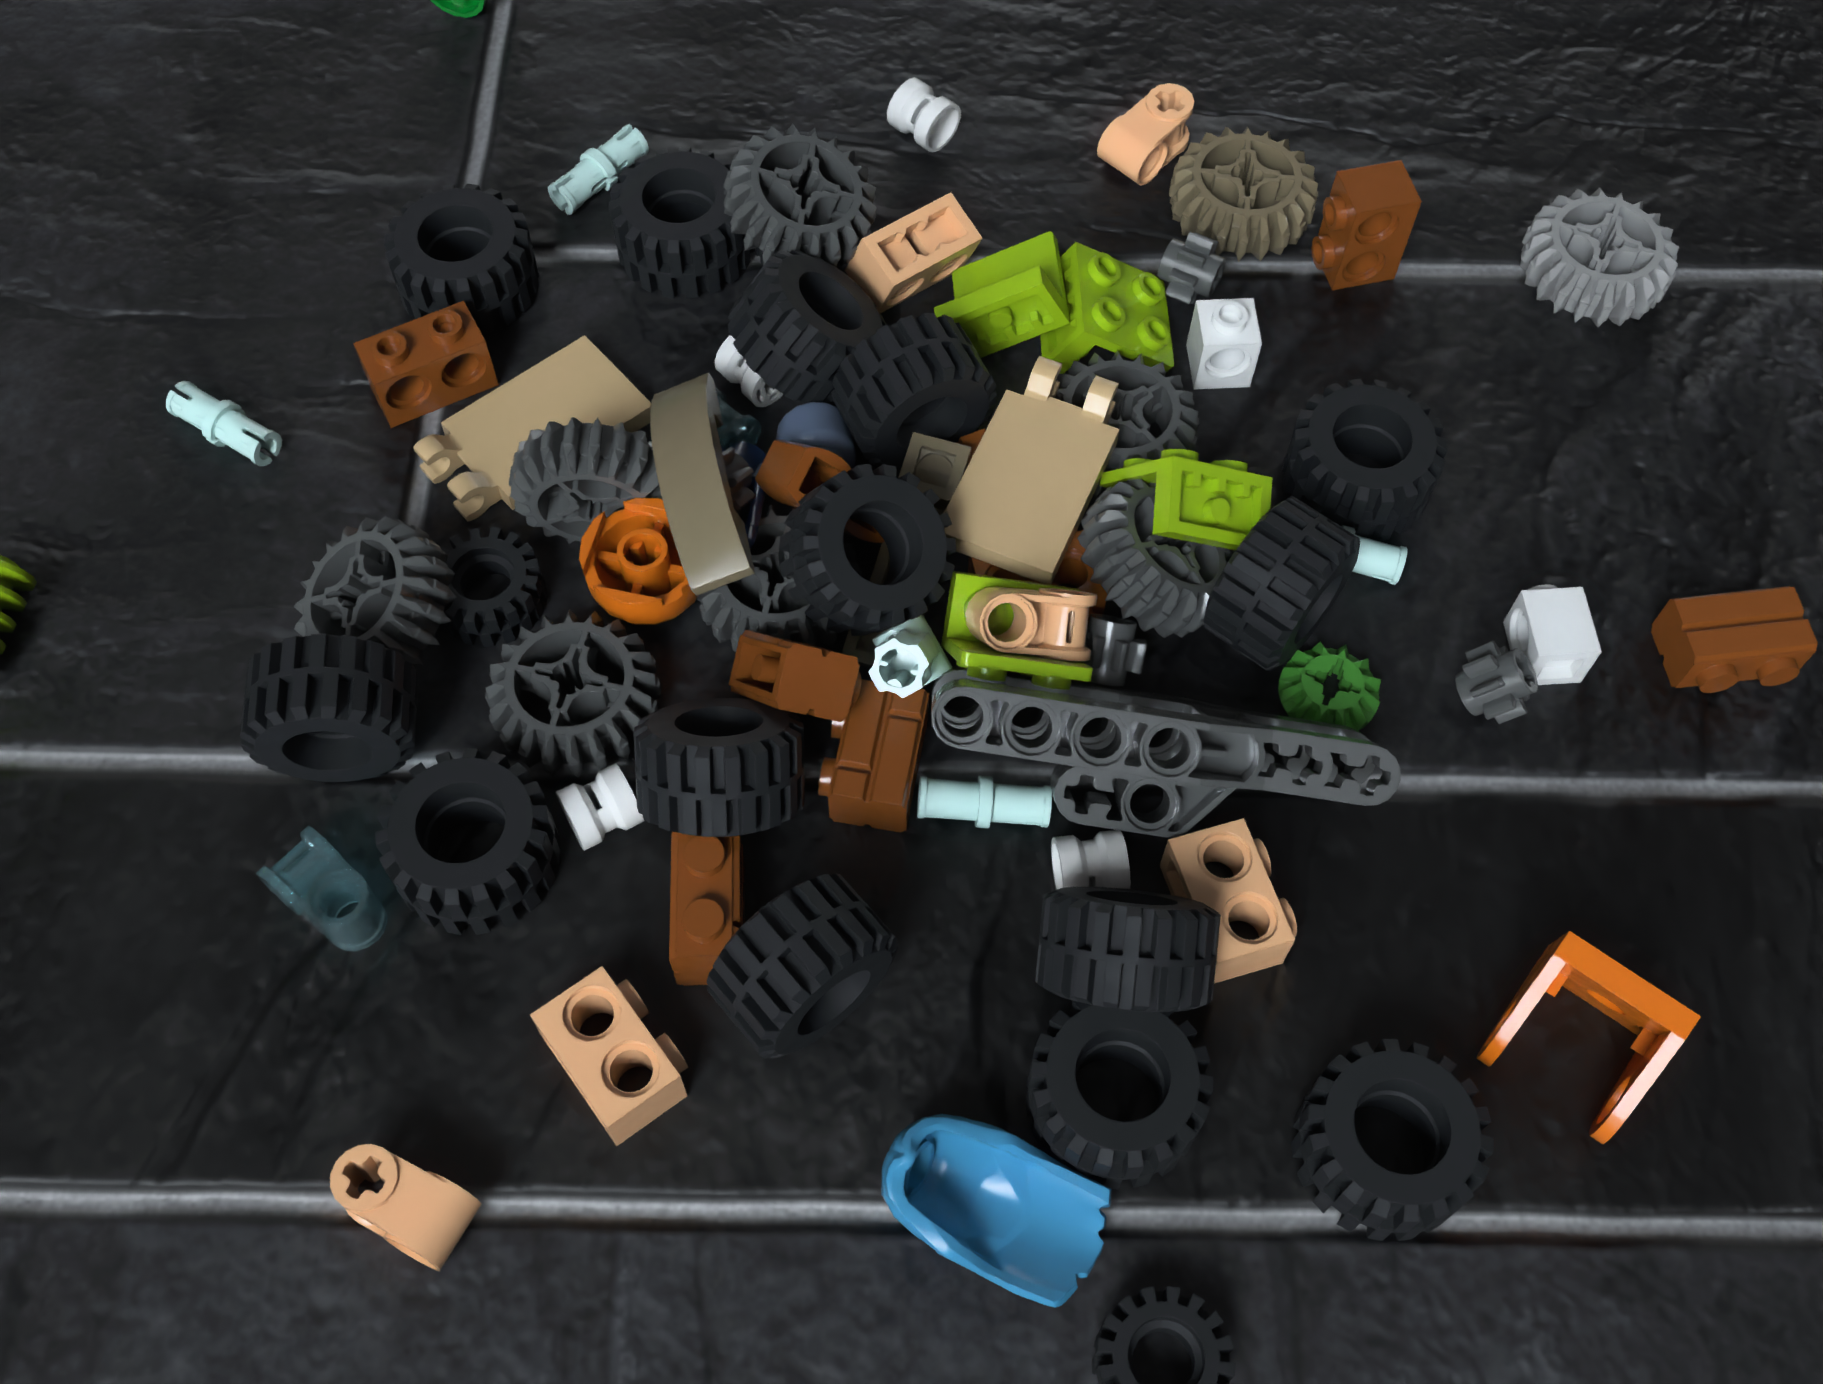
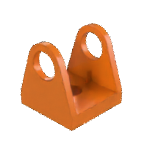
M1568 931L1545 949L1483 1044L1476 1058L1490 1067L1506 1048L1545 992L1555 997L1563 986L1637 1035V1038L1630 1047L1635 1051L1634 1055L1589 1130V1136L1599 1143L1605 1144L1623 1125L1684 1043L1701 1016L1579 936Z

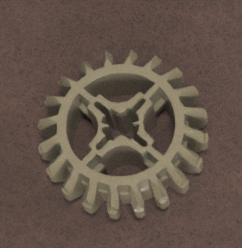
M1247 126L1242 134H1235L1228 127H1225L1219 137L1206 132L1200 143L1189 144L1188 150L1184 153V156L1179 157L1178 163L1174 167L1169 188L1170 204H1172L1171 210L1173 213L1172 220L1180 222L1183 236H1188L1189 232H1195L1218 241L1219 243L1215 250L1216 255H1220L1224 251L1235 253L1238 262L1245 253H1252L1259 261L1263 259L1268 250L1281 255L1288 244H1297L1303 232L1307 230L1308 224L1312 222L1318 198V183L1315 182L1314 176L1315 167L1306 164L1304 151H1290L1289 139L1279 142L1271 140L1270 131H1267L1262 136L1254 135Z

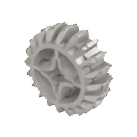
M1600 188L1591 196H1588L1580 189H1576L1570 197L1558 195L1549 206H1543L1541 211L1535 215L1522 241L1524 245L1521 250V263L1519 267L1526 271L1525 284L1537 287L1536 300H1551L1554 304V313L1561 310L1573 313L1575 323L1583 316L1589 317L1597 328L1607 319L1621 326L1626 319L1631 317L1639 320L1650 308L1654 309L1656 304L1661 302L1672 283L1678 266L1676 260L1679 246L1671 240L1673 229L1660 226V213L1647 214L1642 210L1643 201L1635 204L1624 201L1622 192L1613 198L1607 197Z

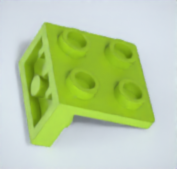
M1049 231L955 269L952 272L954 300L934 307L936 317L946 315L951 317L955 323L959 322L981 358L1070 324L1056 237Z
M1075 242L1060 257L1070 324L1040 335L1042 357L1062 363L1059 374H1064L1071 368L1073 361H1078L1085 357L1097 345L1114 353L1118 350L1121 356L1131 360H1135L1142 353L1146 366L1153 367L1163 362L1165 371H1169L1174 366L1163 280L1157 278L1152 273L1144 272L1121 262L1107 253L1099 252Z
M1167 449L1161 451L1160 459L1134 458L1124 460L1123 468L1103 472L1100 486L1113 488L1119 481L1126 482L1132 479H1142L1146 484L1156 483L1153 535L1236 551L1252 528L1271 509L1273 477L1247 472L1248 464L1241 461L1217 460L1205 463L1198 461L1199 453L1195 451Z
M953 571L941 647L957 661V666L967 668L968 676L990 681H1006L1007 671L1018 672L1019 674L1032 677L1031 683L1034 685L1059 690H1070L1072 680L1091 682L1093 668L1083 661L1056 660L1030 654L1004 653L992 649L970 633L966 625L965 616L968 602L977 592L988 587L997 586L1039 590V588L1081 590ZM1002 603L996 606L990 613L988 629L992 635H1000L1006 632L1012 625L1014 613L1010 603Z

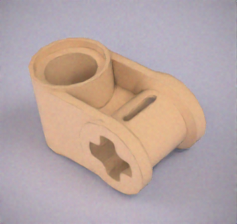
M1171 83L1161 84L1151 89L1142 100L1108 125L1099 140L1097 156L1140 186L1146 185L1153 180L1165 165L1187 148L1190 133L1186 126V120L1193 113L1194 98L1192 93L1183 86Z
M997 586L988 587L977 592L968 602L965 612L966 625L970 633L980 642L1000 652L1030 654L1056 660L1089 661L1091 650L1085 646L1089 607L1095 606L1097 603V594L1055 588L1029 590ZM1002 603H1010L1014 613L1012 625L1006 632L1000 635H992L988 629L990 613L996 606Z
M373 1144L357 1145L345 1151L335 1162L330 1173V1188L333 1196L346 1209L350 1217L358 1224L382 1236L401 1252L436 1271L442 1269L482 1204L472 1194L450 1180L431 1171H424L383 1147ZM381 1178L384 1182L383 1188L378 1193L365 1190L361 1194L358 1191L359 1185L365 1179L376 1183Z

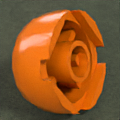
M633 498L623 502L624 509L612 513L607 518L605 511L593 519L582 536L579 561L586 583L595 601L609 615L635 625H657L675 619L688 609L698 596L692 592L670 530L663 500L661 498Z

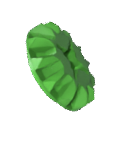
M1319 642L1310 650L1304 652L1297 650L1291 660L1283 667L1279 678L1278 692L1284 710L1292 718L1344 725L1359 731L1372 720L1380 705L1379 689L1381 679L1374 678L1369 670L1368 658L1359 660L1350 655L1347 645L1338 649L1325 648ZM1333 673L1338 675V689L1341 691H1338L1335 697L1330 699L1328 705H1324L1322 702L1325 695L1322 694L1323 685L1321 683H1324L1327 677Z

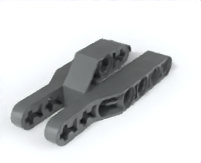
M952 664V668L935 679L932 685L931 718L932 727L937 737L945 744L958 749L1057 764L1050 778L1052 795L1059 812L1067 820L1077 824L1174 838L1187 833L1236 788L1265 790L1372 806L1389 800L1397 791L1401 781V768L1394 755L1381 745L1371 742L1361 732L1344 725L1253 712L1184 697L1074 680L1071 682L1070 690L1051 689L1031 683L1032 677L1007 671L1006 681L983 680L968 676L967 668L957 666L956 664ZM957 696H967L976 701L971 708L964 711H956L946 705L949 700ZM1026 707L1040 708L1039 712L1028 720L1013 718L1019 710ZM1094 718H1102L1096 727L1090 730H1082L1088 721ZM1164 729V731L1158 737L1152 739V737L1158 731ZM1264 743H1273V750L1282 755L1280 763H1274V756L1265 750ZM1330 752L1338 753L1340 760L1346 764L1343 772L1338 773V766L1333 763ZM1310 757L1315 759L1312 766L1307 765ZM1375 765L1382 769L1380 779H1369L1366 789L1361 790L1360 784L1364 783L1372 775ZM1081 775H1088L1095 789L1114 792L1116 808L1111 809L1112 805L1107 795L1099 792H1086L1083 796V802H1075L1070 790L1066 786H1076L1080 781ZM1114 778H1118L1114 788L1112 780ZM1145 784H1154L1163 788V799L1155 810L1149 813H1139L1130 808V799L1137 788Z

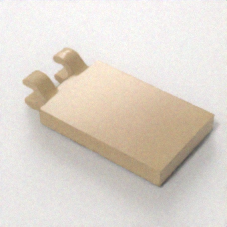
M584 335L442 421L441 425L444 436L428 435L419 440L413 448L424 461L420 464L421 470L434 484L446 480L456 469L464 464L472 471L463 472L455 476L447 484L448 489L457 498L453 502L454 507L468 522L480 517L490 506L501 499L512 510L515 509V500L510 497V470L519 442L528 440L530 430L540 429L545 431L549 421H555L565 426L568 425L572 417H575L582 423H594L598 417L601 424L615 426L623 422L625 431L632 433L650 423L651 402Z
M1039 356L1032 369L1024 395L1006 389L945 510L949 514L952 525L944 528L946 538H956V552L1037 582L1052 585L1080 521L1117 445L1120 429L1107 425L1115 407L1116 402L1112 400L1119 383L1096 375L1088 390L1083 408L1055 398L1060 387V382H1057L1056 379L1061 371L1062 363Z

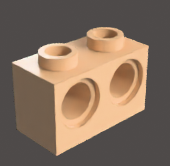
M950 192L862 238L845 272L872 299L877 306V311L882 313L951 276L955 269L966 264L983 238Z
M1244 818L1168 839L1160 868L1171 895L1202 902L1221 915L1214 984L1283 964L1297 935L1296 919L1288 901L1285 898L1278 899L1269 878L1271 875V862L1267 849L1259 838H1252ZM1208 862L1222 863L1230 868L1234 877H1217L1208 871L1205 864ZM1234 921L1246 922L1256 929L1259 938L1254 940L1243 939L1232 931L1229 923Z
M601 966L531 1013L530 1016L548 1047L615 1145L618 1146L687 1097L680 1073L686 1070L688 1065L666 1033L654 1039L640 1020L648 1015L649 1011L631 983L625 979L616 985L603 966ZM598 1013H606L613 1016L611 1025L603 1033L596 1036H586L580 1033L582 1024L590 1016ZM645 1067L653 1071L648 1084L638 1091L625 1092L617 1088L620 1077L631 1068Z

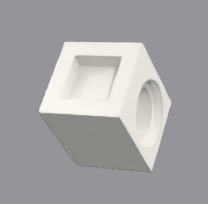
M1254 298L1196 300L1186 343L1194 390L1250 387L1262 346Z
M1544 584L1528 590H1521L1503 621L1510 651L1518 648L1527 656L1534 669L1538 685L1581 683L1602 652L1583 587L1558 588L1554 585Z

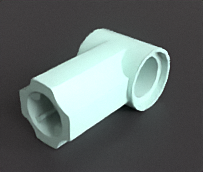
M923 614L915 619H909L905 623L889 628L872 639L876 646L875 661L869 670V674L880 692L890 691L904 698L923 688V686L934 681L952 668Z

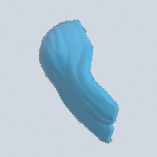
M947 1114L923 1117L909 1124L896 1135L882 1165L881 1195L894 1218L914 1236L933 1248L939 1255L977 1273L1016 1295L1054 1308L1059 1307L1077 1290V1279L1087 1277L1097 1258L1101 1255L1104 1242L1099 1237V1231L1104 1229L1106 1225V1216L1101 1210L1111 1205V1188L1067 1167L1004 1129Z

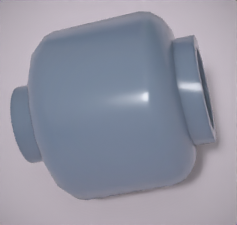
M808 402L790 410L779 423L776 440H788L829 450L845 460L851 469L855 467L857 459L855 441L836 406L826 402Z

